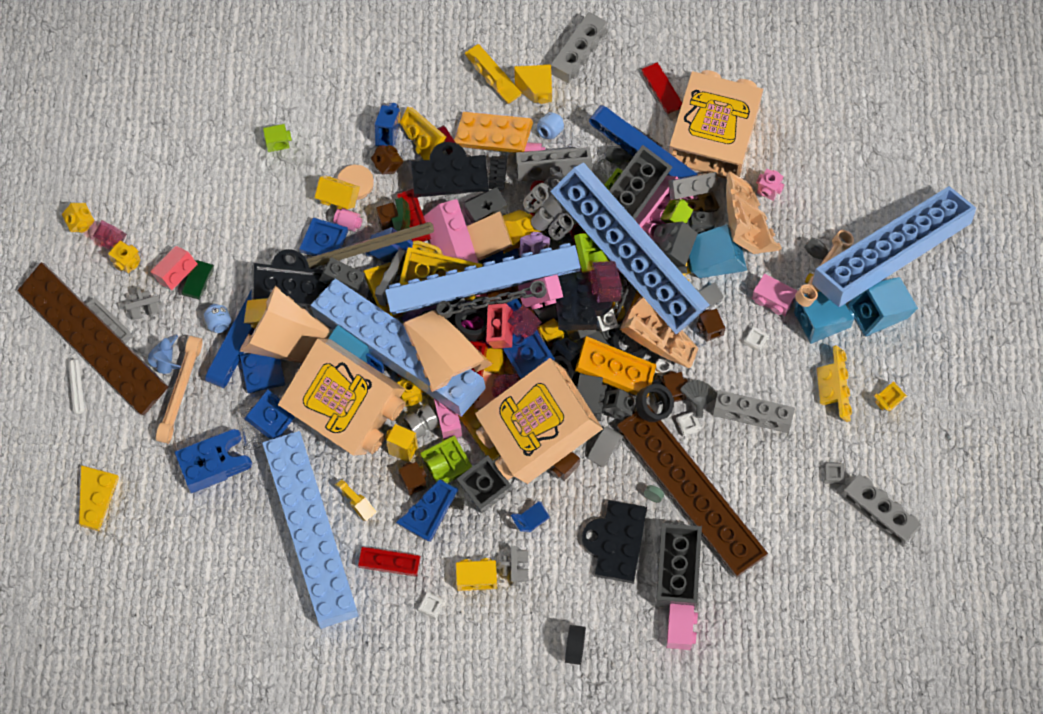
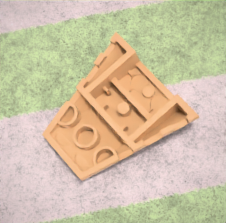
M729 171L727 173L726 199L728 221L733 242L753 254L781 250L780 243H776L773 239L775 236L773 229H768L765 213L758 208L761 204L751 184Z
M275 286L266 301L267 309L253 334H248L240 351L303 363L317 338L328 339L333 331L317 318L312 317L308 311L297 305L293 299L283 294Z
M642 295L627 312L620 327L622 332L652 352L687 368L692 366L698 347L683 330L675 334Z
M435 310L406 321L403 324L412 346L416 348V356L423 365V373L430 382L431 392L447 386L452 377L474 368L478 372L492 365L458 329Z

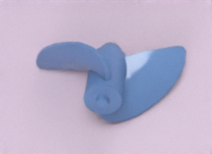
M177 334L164 338L148 355L149 364L157 368L159 373L167 374L172 369L181 368L180 365L172 362V345L178 337Z

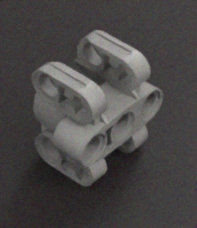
M559 172L551 175L544 183L535 186L523 200L525 210L535 213L531 219L532 226L538 231L549 228V235L555 240L563 238L578 223L550 192L556 186L554 178L561 181L565 177ZM536 199L537 201L532 205V200ZM559 226H561L562 229L559 232H557L556 230Z

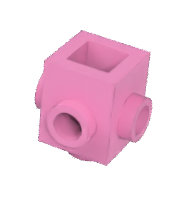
M766 169L764 175L760 174L757 179V194L774 201L777 194H781L785 184L782 183L784 176L775 170Z

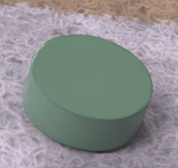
M648 485L644 491V496L653 502L660 503L664 493L660 488Z

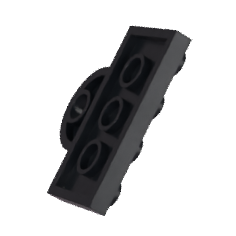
M444 142L437 145L431 151L430 160L411 161L414 198L489 191L485 155L467 156L465 150L457 143ZM445 149L453 151L450 155L443 154Z
M282 250L275 255L271 265L253 263L252 300L269 298L276 286L283 294L293 299L297 305L311 307V304L327 288V284L319 281L323 270L309 269L307 259L296 250ZM285 256H292L294 263L287 262Z
M574 272L558 276L563 297L556 299L557 303H555L558 330H597V316L607 314L612 308L613 297L610 291L602 286L592 285L590 272Z
M608 500L605 518L594 519L585 526L582 532L583 547L588 554L598 558L595 577L634 584L647 507ZM594 532L598 537L596 540L590 541L586 535Z

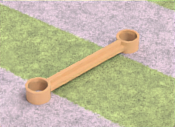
M840 230L832 239L833 246L820 266L851 247L854 243V237L850 232ZM814 275L808 284L802 285L795 294L796 301L804 307L811 306L818 297L817 288L812 284ZM803 293L807 294L810 299L805 297Z
M189 336L187 340L186 354L163 422L158 426L156 441L169 444L172 439L174 423L196 357L200 355L202 349V338Z

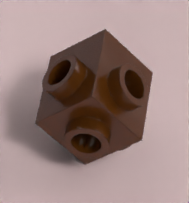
M392 145L377 147L375 153L370 158L382 175L394 174L404 162L397 149Z

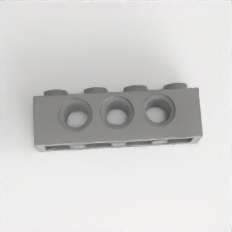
M588 12L551 63V74L568 84L572 79H576L581 66H585L591 52L594 53L599 45L598 42L606 37L608 33L607 21Z
M590 147L516 152L518 181L547 180L556 172L566 176L574 167L585 163L592 171Z
M719 390L713 416L789 434L795 407Z
M858 474L843 492L842 497L902 547L906 545L921 526L919 520L914 515H909L905 512L901 504L896 501L893 502L888 498L884 490L877 489L866 476L863 477ZM867 493L872 498L865 499L862 494ZM878 506L885 507L887 511L881 512ZM893 519L901 520L902 524H895Z

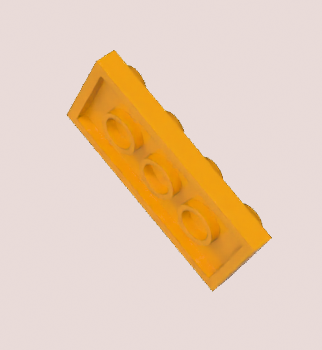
M463 112L454 141L465 148L512 153L524 152L533 121L531 118Z
M586 336L582 343L575 371L589 376L602 377L604 383L637 396V393L642 388L652 384L656 364Z

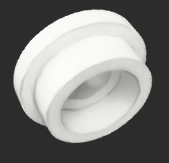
M660 358L654 363L656 364L655 373L660 377H663V375H666V373L671 372L673 369L672 363L666 358ZM664 366L666 370H661L659 367Z

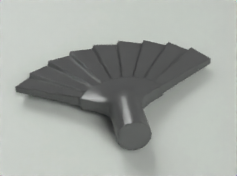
M700 380L687 382L680 389L695 405L696 418H703V407L716 399L718 395L713 387Z

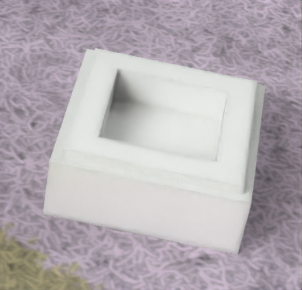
M753 326L743 344L761 352L770 335Z
M694 411L676 417V422L683 437L701 430Z
M426 592L418 611L436 620L445 600Z

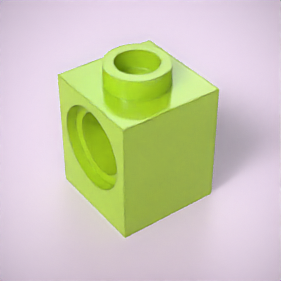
M285 124L263 128L268 153L290 148L288 141H292L290 130L286 131Z
M670 200L660 219L666 224L682 221L687 223L693 209L688 206L685 200Z

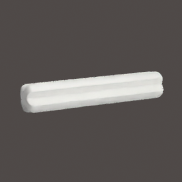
M75 359L68 362L72 405L75 414L84 413L80 363Z

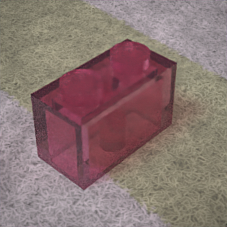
M593 262L592 270H589V281L593 282L592 294L596 295L597 302L620 301L622 285L616 262Z

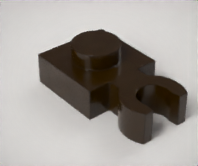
M713 191L699 194L694 199L686 201L688 205L693 207V211L696 212L700 210V212L711 213L718 211L720 208Z

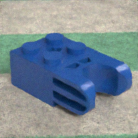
M229 430L175 451L191 494L225 481L228 477L251 468L252 461L248 456L232 457L228 455L230 448L241 441L239 430Z

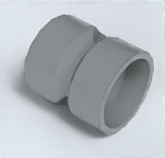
M428 404L419 408L416 414L413 412L403 418L408 430L415 432L417 439L426 434V430L431 431L440 426L435 413Z

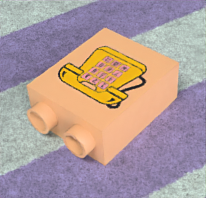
M704 70L701 73L692 71L669 146V153L692 170L703 173L717 172L718 177L726 179L727 173L731 171L740 177L759 113L763 88L757 87L754 82L747 79H739L736 82L722 79L718 73L711 70Z
M317 338L278 405L353 456L366 455L367 452L374 454L385 439V434L380 432L386 420L394 421L405 406V401L400 398L405 388L333 340Z
M551 358L475 413L482 424L476 430L478 437L488 449L495 446L501 455L495 461L501 474L507 480L515 476L527 484L603 429L566 370Z

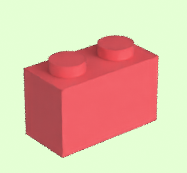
M175 246L150 272L160 285L173 290L194 269L197 263L188 251Z
M506 303L488 305L486 342L493 349L512 348L513 310Z

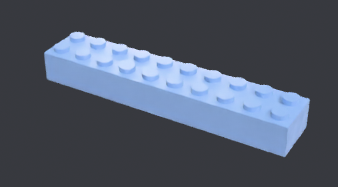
M585 163L574 167L550 191L675 334L685 329L710 306Z
M948 186L816 268L812 284L835 305L841 307L970 225L976 207Z
M567 243L560 245L557 250L545 248L540 250V254L533 255V252L521 254L522 258L514 259V256L502 259L503 262L495 264V261L483 263L484 267L477 268L476 265L465 267V271L459 273L457 270L446 272V276L439 277L438 274L427 276V280L424 281L413 279L409 280L407 285L402 286L400 283L389 285L390 289L385 291L390 312L393 315L437 305L442 301L450 302L518 286L543 277L561 276L580 271V264L576 247Z
M336 278L311 304L314 317L333 330L337 325L345 329L368 346L370 355L408 381L414 383L415 386L459 416H462L486 389L484 378L469 369L452 377L447 386L431 392L430 382L428 378H425L421 361H418L416 348L412 346L403 323Z
M300 431L262 442L320 629L359 617Z

